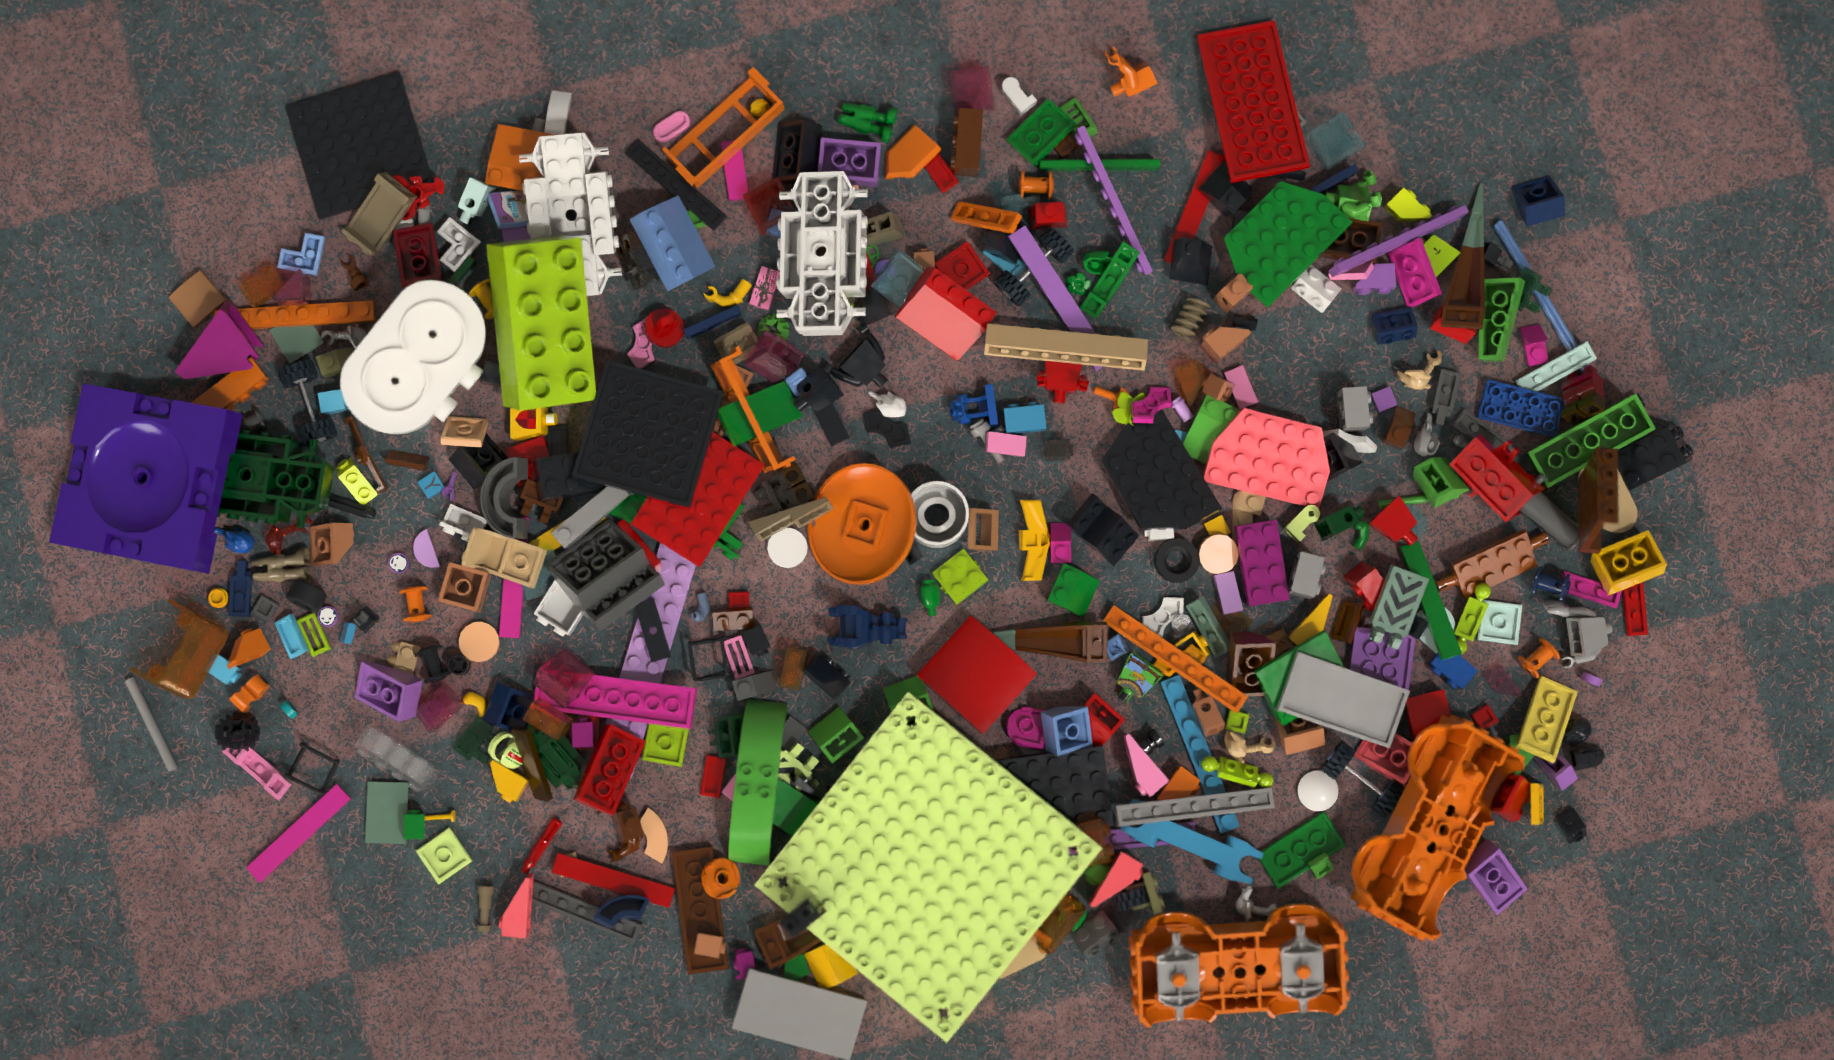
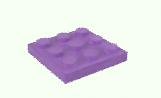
M1357 627L1352 641L1349 670L1409 690L1415 638L1409 634L1405 638L1402 637V643L1399 650L1386 645L1389 632L1384 631L1385 634L1380 644L1368 639L1371 629Z

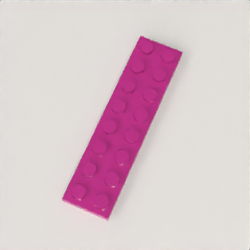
M539 668L533 708L691 729L697 689Z

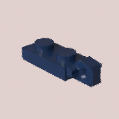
M238 560L237 571H233L230 577L228 616L250 617L253 579L252 572L248 571L249 561Z

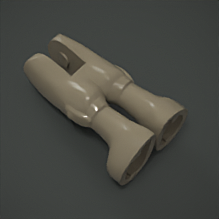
M307 547L300 548L292 555L276 554L251 561L252 566H267L268 568L267 573L259 572L252 574L253 580L280 583L287 579H293L311 584V572L308 567L283 569L287 565H309L310 552Z

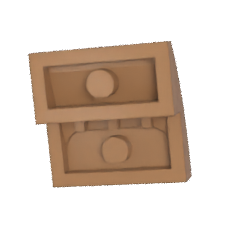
M202 270L195 273L168 297L193 328L198 327L210 314L214 313V310H218L227 300Z

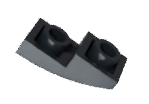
M793 772L789 777L797 787L819 797H825L831 788L824 780L821 779L819 782L813 778L810 781L804 774L799 776Z

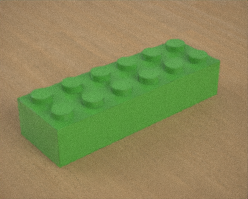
M1631 394L1607 407L1606 411L1591 418L1589 417L1587 420L1526 451L1525 455L1536 475L1544 474L1546 476V479L1541 484L1545 488H1549L1585 468L1597 447L1620 449L1656 428L1637 394Z

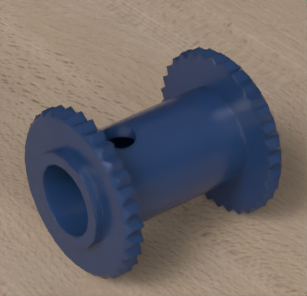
M1539 567L1534 576L1532 592L1536 594L1538 589L1556 593L1560 595V601H1564L1570 589L1571 575L1567 574L1565 579L1543 574V567Z

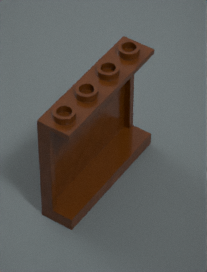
M1597 447L1578 479L1579 552L1599 554L1601 552V528L1605 523H1619L1618 449Z

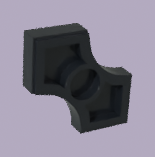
M880 409L863 413L867 433L882 435L888 440L891 448L911 444L907 424H897L882 415Z

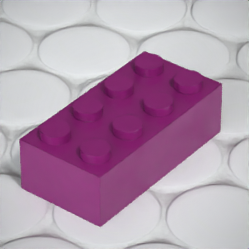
M1273 519L1234 526L1246 605L1255 606L1290 600L1277 520Z

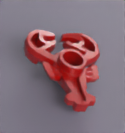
M392 176L417 196L402 220L404 221L414 217L418 203H420L419 208L423 209L430 205L429 196L436 191L439 194L444 193L445 184L444 181L440 180V177H436L434 183H423L420 176H413L409 178L413 182L411 184L403 176Z

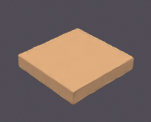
M448 416L441 436V445L482 447L488 427V419Z

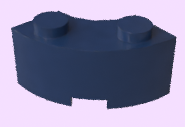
M625 895L614 898L605 903L592 920L608 929H611L616 922L622 919L638 921L650 899L638 895Z

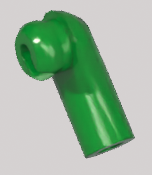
M1359 520V524L1355 525V529L1360 532L1352 546L1361 551L1369 538V524Z

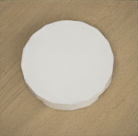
M785 528L771 536L767 547L771 560L776 565L784 568L796 567L802 563L808 549L806 539L802 533L792 528Z

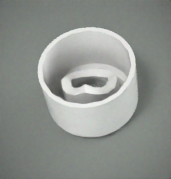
M932 481L919 486L912 492L911 496L916 509V532L914 539L920 544L931 548H942L956 542L964 533L969 519L968 504L961 491L949 483ZM941 504L948 510L949 519L946 523L940 526H931L926 522L924 513L930 505Z

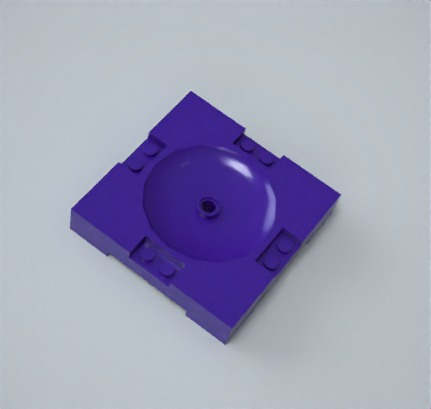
M83 384L70 442L75 445L66 484H61L49 543L209 574L218 535L214 533L227 467L230 453L235 454L243 414L222 408Z

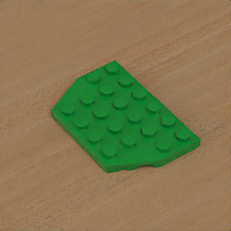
M1280 181L1224 237V242L1236 276L1241 273L1247 279V282L1253 286L1250 293L1268 309L1353 222L1324 194Z

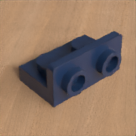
M1411 307L1372 314V322L1377 334L1376 342L1378 345L1390 344L1400 340H1410L1417 335L1418 325Z

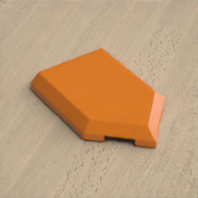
M913 124L886 151L885 179L897 177L914 178L941 151V148L920 128Z

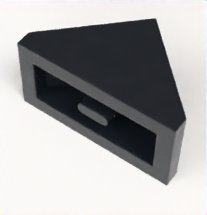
M873 283L863 308H866V316H859L857 319L861 324L870 325L892 315L882 289Z

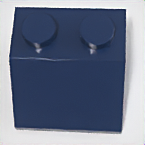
M1550 175L1511 186L1520 217L1527 226L1565 216L1564 195Z
M497 682L482 720L512 731L511 729L516 725L528 727L527 725L532 724L537 709L533 708L534 696Z

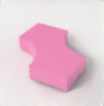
M647 317L633 326L636 340L634 347L627 354L635 367L643 369L655 361L652 354V343L649 342L644 332V324Z

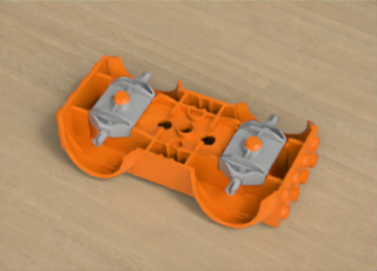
M1284 905L1272 911L1266 921L1207 925L1203 919L1191 913L1166 912L1150 918L1142 929H1132V937H1128L1129 949H1131L1129 962L1130 969H1132V976H1130L1131 989H1133V996H1131L1132 1008L1134 1009V1015H1138L1139 1022H1142L1146 1027H1152L1155 1023L1171 1020H1203L1213 1022L1217 1014L1266 1011L1271 1018L1293 1012H1326L1332 1015H1339L1346 1009V1001H1349V990L1346 989L1349 974L1348 969H1345V962H1348L1347 949H1344V942H1347L1346 929L1344 930L1343 923L1339 922L1337 916L1332 917L1324 909L1314 905ZM1258 964H1263L1266 967V971L1262 975H1257L1254 972V968ZM1216 967H1222L1225 970L1224 975L1220 978L1213 975V970ZM1242 967L1245 969V973L1242 976H1236L1234 974L1235 969Z

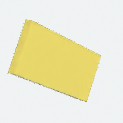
M1540 675L1515 747L1554 763L1578 691Z

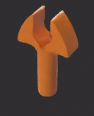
M1096 386L1093 390L1094 394L1112 400L1115 404L1113 409L1118 408L1117 397L1120 392L1129 394L1122 387L1116 393Z

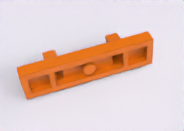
M961 201L958 202L951 216V219L956 223L1014 234L1017 224L1022 218L1018 212Z

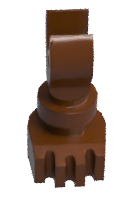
M348 255L351 259V264L346 265L341 259V265L350 272L349 276L352 279L350 286L354 291H358L368 285L369 280L365 274H362L360 269H357L356 260L351 255Z

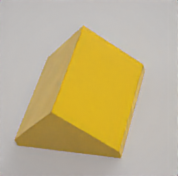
M826 943L804 954L818 986L821 988H831L858 974L854 966Z

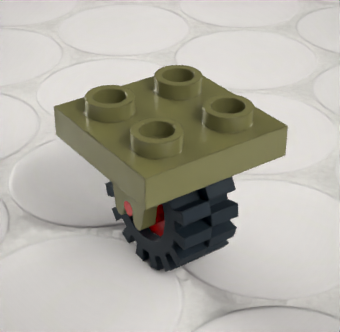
M1149 871L1142 873L1140 877L1141 882L1125 887L1126 890L1113 895L1118 911L1132 908L1135 911L1149 906L1150 911L1153 914L1162 912L1161 907L1164 906L1161 894H1157L1155 889L1158 886L1155 874L1153 875Z

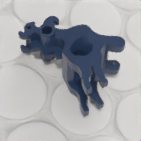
M851 605L829 608L830 617H840L839 638H828L829 645L860 649L877 640H880V644H893V639H907V618H893V613H881V617L875 616L858 606Z

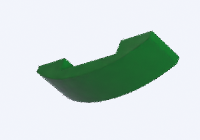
M1123 241L1080 309L1097 319L1125 279L1140 252Z

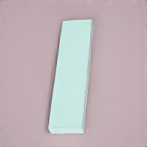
M1587 341L1515 382L1518 387L1539 391L1596 360L1597 357Z

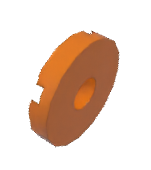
M726 858L712 859L705 865L702 871V886L706 893L713 898H729L735 894L736 888L740 884V872L736 864ZM719 873L724 875V882L722 884L718 881Z

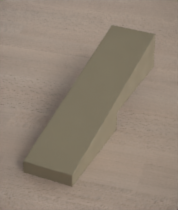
M825 497L749 521V524L755 536L762 542L794 523L798 528H801L833 510L834 507Z

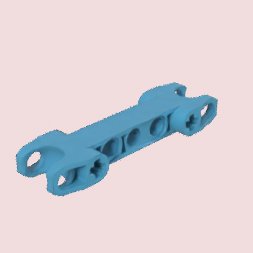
M1132 798L1130 804L1145 802ZM1171 821L1146 823L1135 828L1130 826H1121L1119 830L1127 833L1136 841L1154 848L1157 840L1160 839L1216 863L1213 871L1214 874L1228 880L1240 881L1250 885L1253 879L1240 871L1239 862L1244 856L1250 855L1262 859L1263 856L1262 852L1256 850L1247 842L1228 835L1225 844Z

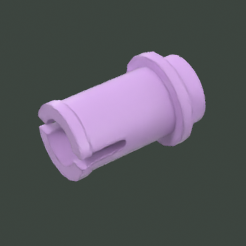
M1179 396L1172 401L1171 408L1176 410L1184 423L1192 418L1194 414L1185 404V399Z

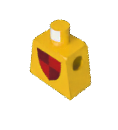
M547 407L523 411L510 408V439L522 441L547 435L548 425H557L558 423L557 414L548 413Z

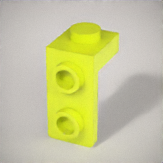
M351 457L338 463L335 468L338 478L359 504L365 505L377 496V492L359 471Z

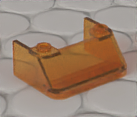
M169 598L167 602L182 610L178 617V626L186 631L166 667L155 664L150 667L148 672L134 667H130L129 670L168 692L184 699H191L197 694L226 642L228 631L224 626L195 609Z

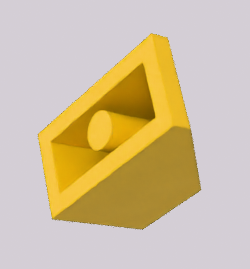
M492 760L490 765L497 792L501 793V798L509 803L512 800L518 801L529 780Z

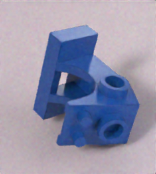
M993 384L984 385L985 395L981 397L955 396L956 399L951 401L949 406L952 421H959V424L971 423V419L988 417L990 427L998 426ZM978 403L979 413L968 414L966 404Z

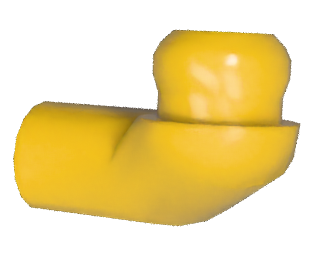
M475 692L465 694L463 702L466 705L476 706L479 717H483L487 709L485 698Z

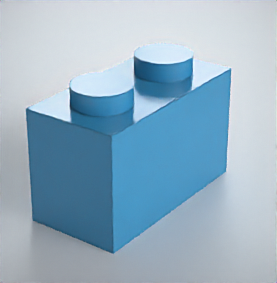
M1030 402L1024 407H1019V404H1010L1003 410L1006 434L1046 431L1044 404L1039 405V402Z

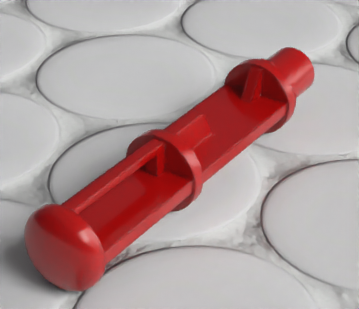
M555 817L551 819L524 860L525 864L521 868L523 873L528 874L530 869L535 867L543 852L562 826L561 820Z

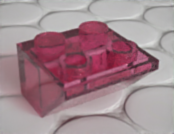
M764 330L744 364L775 384L793 373L805 354L778 335Z

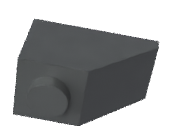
M772 671L732 681L737 701H743L778 690Z

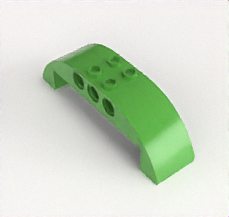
M747 699L733 796L729 861L769 865L773 819L788 703Z

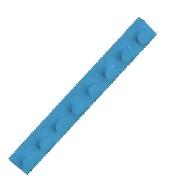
M1180 675L1160 682L1197 777L1201 780L1200 784L1204 794L1226 793L1221 778L1217 777V770L1207 772L1201 766L1202 759L1205 756L1212 755ZM1235 813L1213 815L1220 834L1239 827Z

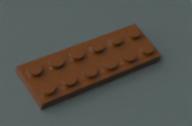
M713 846L672 852L688 975L729 969L727 948H725L724 954H720L719 958L694 954L699 932L724 936L723 941L726 942L720 899L713 898L707 894L701 880L705 865L712 859H715Z

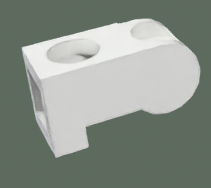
M1008 77L1003 81L1002 93L1020 116L1036 105L1037 100L1033 95L1027 97L1020 89L1017 79Z

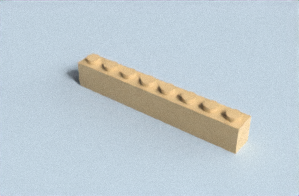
M995 323L987 324L984 355L1144 371L1147 361L1148 339H1141L1139 337L1128 338L1119 335L1108 336L1099 333L1088 334L1078 331L1067 332L1058 329L1047 330L1038 327L1026 328L1018 325L1006 326Z

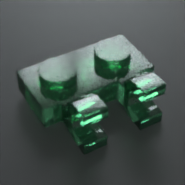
M1524 267L1518 278L1525 280L1518 310L1523 311L1524 308H1527L1536 314L1540 312L1543 306L1530 300L1534 291L1536 290L1544 296H1550L1553 288L1540 282L1543 276L1528 267Z
M476 716L453 749L469 761L475 757L481 763L487 764L490 757L480 751L479 748L485 740L490 743L495 737L491 733L494 727L482 720L481 717ZM501 740L496 747L498 748L503 741Z

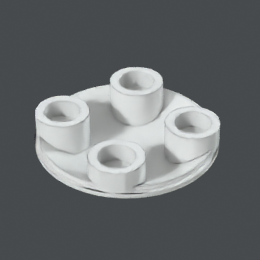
M1311 771L1304 775L1299 782V800L1310 810L1324 811L1335 803L1338 797V785L1335 779L1333 780L1323 771Z

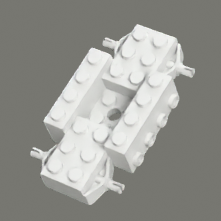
M585 132L539 136L534 151L531 154H519V158H527L520 159V163H534L543 175V177L526 178L524 183H522L523 194L526 195L527 202L525 203V213L529 219V223H527L528 235H530L531 239L561 235L581 237L587 296L602 294L610 276H622V272H617L622 271L621 267H607L600 256L614 254L616 248L619 247L618 235H614L617 219L616 215L612 216L611 208L615 207L614 195H610L609 187H613L612 175H608V171L590 172L595 157L609 155V151L601 152L609 150L608 146L594 147ZM569 209L577 212V218L573 221L568 220L566 217V212Z
M844 171L800 172L791 191L779 192L780 200H794L799 212H781V219H778V229L781 231V238H778L780 258L777 259V268L780 270V278H777V289L780 290L786 299H793V302L788 309H777V318H791L796 330L803 336L843 335L852 317L866 316V308H854L850 305L847 297H865L867 285L866 233L868 220L861 210H849L856 197L867 198L868 189H855ZM819 247H825L826 253L823 256H817L816 250Z

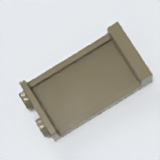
M387 172L377 174L374 179L376 184L349 225L341 230L347 240L359 245L361 251L367 255H375L381 252L393 234V230L397 228L417 198L415 194Z

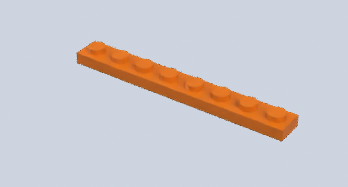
M373 300L238 309L252 329L375 322V302ZM214 310V316L219 310Z
M1113 605L1102 621L1107 622L1108 626L1235 713L1239 712L1249 697L1117 606Z

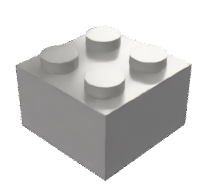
M1367 386L1342 388L1337 392L1339 429L1342 431H1365L1373 423L1372 411H1369L1368 406L1371 403V393L1367 391Z
M1299 552L1295 555L1288 582V592L1290 595L1305 599H1312L1316 594L1319 595L1322 584L1319 583V579L1326 570L1324 557L1305 552Z

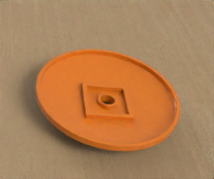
M867 463L844 467L831 475L815 495L816 499L813 501L827 497L834 509L815 519L816 525L813 527L812 522L808 523V540L816 561L830 576L848 584H871L892 574L908 555L916 532V509L911 493L905 483L887 468ZM865 520L869 521V528L867 530L863 529Z

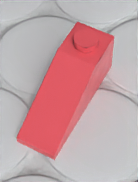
M530 873L525 878L503 917H500L499 929H502L501 936L526 938L530 934L534 873Z

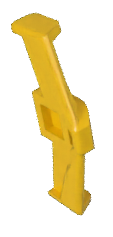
M1020 500L1027 530H1019V550H1028L1021 581L1042 580L1050 546V534L1041 500Z

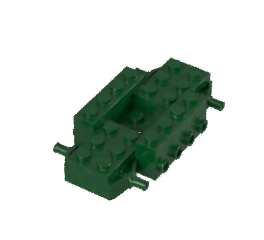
M241 430L238 435L235 454L230 453L217 517L227 515L226 518L239 520V517H242L250 522L265 520L266 524L277 525V522L289 524L291 511H294L295 515H298L296 527L304 529L307 515L323 510L325 507L328 508L334 467H331L332 465L317 454L319 440L310 439L308 451L306 450L304 453H301L302 444L291 440V436L279 435V438H274L269 433L260 432L258 436L253 435L252 431ZM246 470H250L251 477L245 481L243 473Z

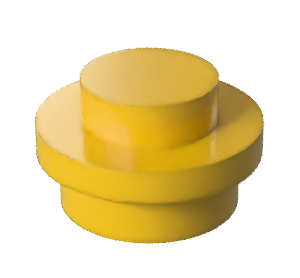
M764 99L754 101L750 106L751 114L757 117L763 116L770 108L769 103L765 102Z
M223 588L211 590L208 595L210 605L215 608L224 607L229 601L228 592Z

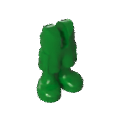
M843 103L841 110L854 115V117L839 115L838 123L865 135L870 134V132L875 133L881 137L883 143H889L897 118L898 108L891 107L888 112L879 113L876 112V107ZM875 120V121H878V122H882V123H884V124H886V125H889V126H879V125H875V124H872V121Z

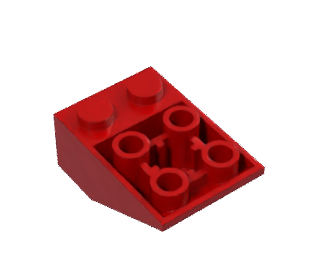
M1093 693L1083 704V706L1088 707L1092 746L1104 745L1125 719L1096 693Z

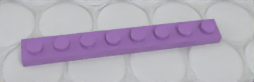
M1085 126L1076 129L1077 134L1074 136L1079 146L1082 144L1086 152L1083 155L1087 163H1092L1094 168L1092 174L1096 182L1100 181L1103 187L1100 191L1104 199H1108L1111 207H1109L1113 218L1117 217L1120 223L1117 226L1122 237L1126 236L1129 242L1127 244L1140 252L1137 261H1135L1139 273L1143 271L1144 275L1153 272Z
M1466 205L1460 208L1454 206L1446 211L1447 214L1444 215L1438 213L1431 217V221L1427 223L1423 220L1414 225L1415 228L1412 230L1408 227L1400 231L1397 237L1390 235L1383 239V243L1379 245L1375 242L1366 247L1367 250L1364 252L1358 250L1352 253L1349 259L1345 260L1344 257L1334 262L1335 266L1329 270L1332 278L1457 221L1469 211Z

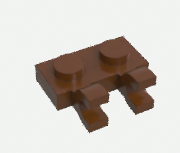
M527 479L520 495V499L525 500L519 514L527 517L532 505L535 504L544 508L538 522L546 524L552 511L558 513L563 499L540 502L537 483Z

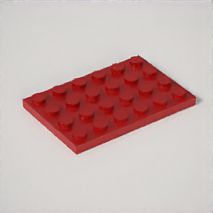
M713 432L691 508L647 497L631 525L700 568L765 465Z

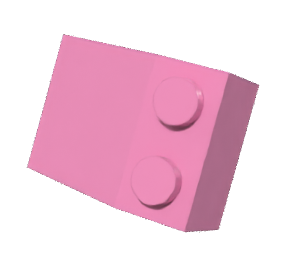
M1125 734L1123 741L1133 780L1137 784L1134 788L1141 796L1151 797L1169 780L1129 734Z

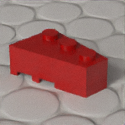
M1361 561L1343 577L1355 594L1362 599L1365 608L1369 612H1373L1384 579L1376 568Z

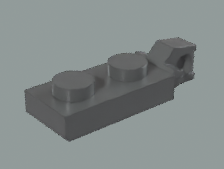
M1440 369L1432 404V413L1436 414L1433 425H1444L1445 416L1450 417L1451 412H1453L1461 373Z

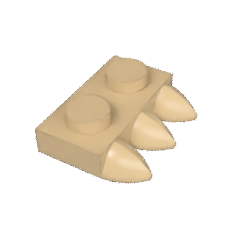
M405 642L390 644V647L397 655L387 657V662L394 669L414 675L419 658L415 657V654L421 650V647Z

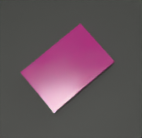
M1421 238L1415 239L1388 253L1391 263H1395V275L1407 307L1413 308L1442 294Z

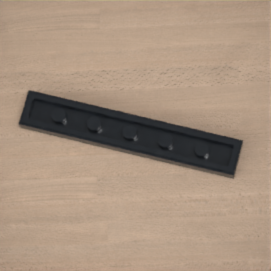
M639 139L625 153L629 159L673 197L679 195L683 205L713 232L727 218L726 214L696 188L691 186L680 174Z

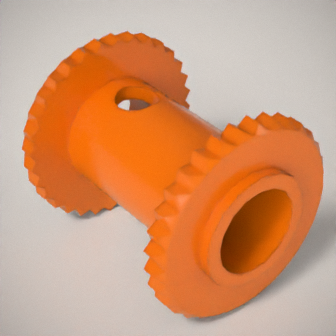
M1022 170L1021 176H1019L1020 198H1023L1024 192L1048 193V200H1050L1053 194L1054 183L1052 172L1049 171V177H1025L1024 170Z
M413 586L399 591V594H406L409 617L404 618V622H420L432 617V614L425 615L422 591L428 590L426 586Z
M1539 638L1541 646L1526 659L1522 656L1518 657V661L1523 669L1534 678H1539L1537 670L1552 657L1556 660L1560 659V655L1554 646L1544 638Z

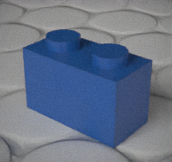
M1437 653L1428 663L1431 666L1430 670L1438 677L1442 675L1446 678V684L1454 690L1456 688L1459 690L1463 689L1478 671L1461 656L1441 661L1439 653Z

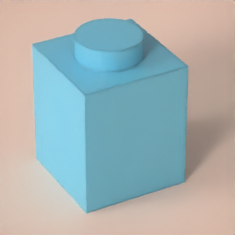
M341 389L318 393L320 411L323 415L348 411V406L343 398Z
M217 654L206 671L226 685L235 684L241 677L240 671L242 668L236 666L228 669L229 659Z

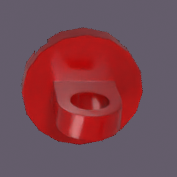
M661 308L654 310L649 314L644 324L645 336L649 342L661 348H669L678 344L684 334L683 320L679 314L670 309Z

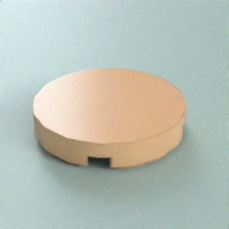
M1219 533L1206 537L1198 549L1199 561L1202 567L1214 574H1222L1231 570L1237 563L1239 556L1238 547L1234 540L1227 535Z
M473 622L461 632L459 648L462 654L469 660L475 662L487 661L498 652L500 645L499 635L490 624Z

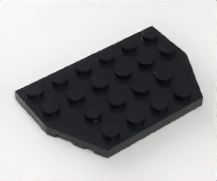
M1162 409L1154 415L1153 423H1133L1134 426L1129 423L1125 425L1100 462L1141 531L1152 529L1166 530L1169 528L1187 529L1222 509Z

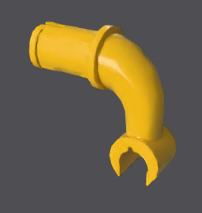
M742 279L733 293L730 292L729 296L719 295L714 287L708 286L709 290L714 294L707 296L704 293V296L708 302H715L722 307L730 308L743 303L742 299L752 286L749 282Z

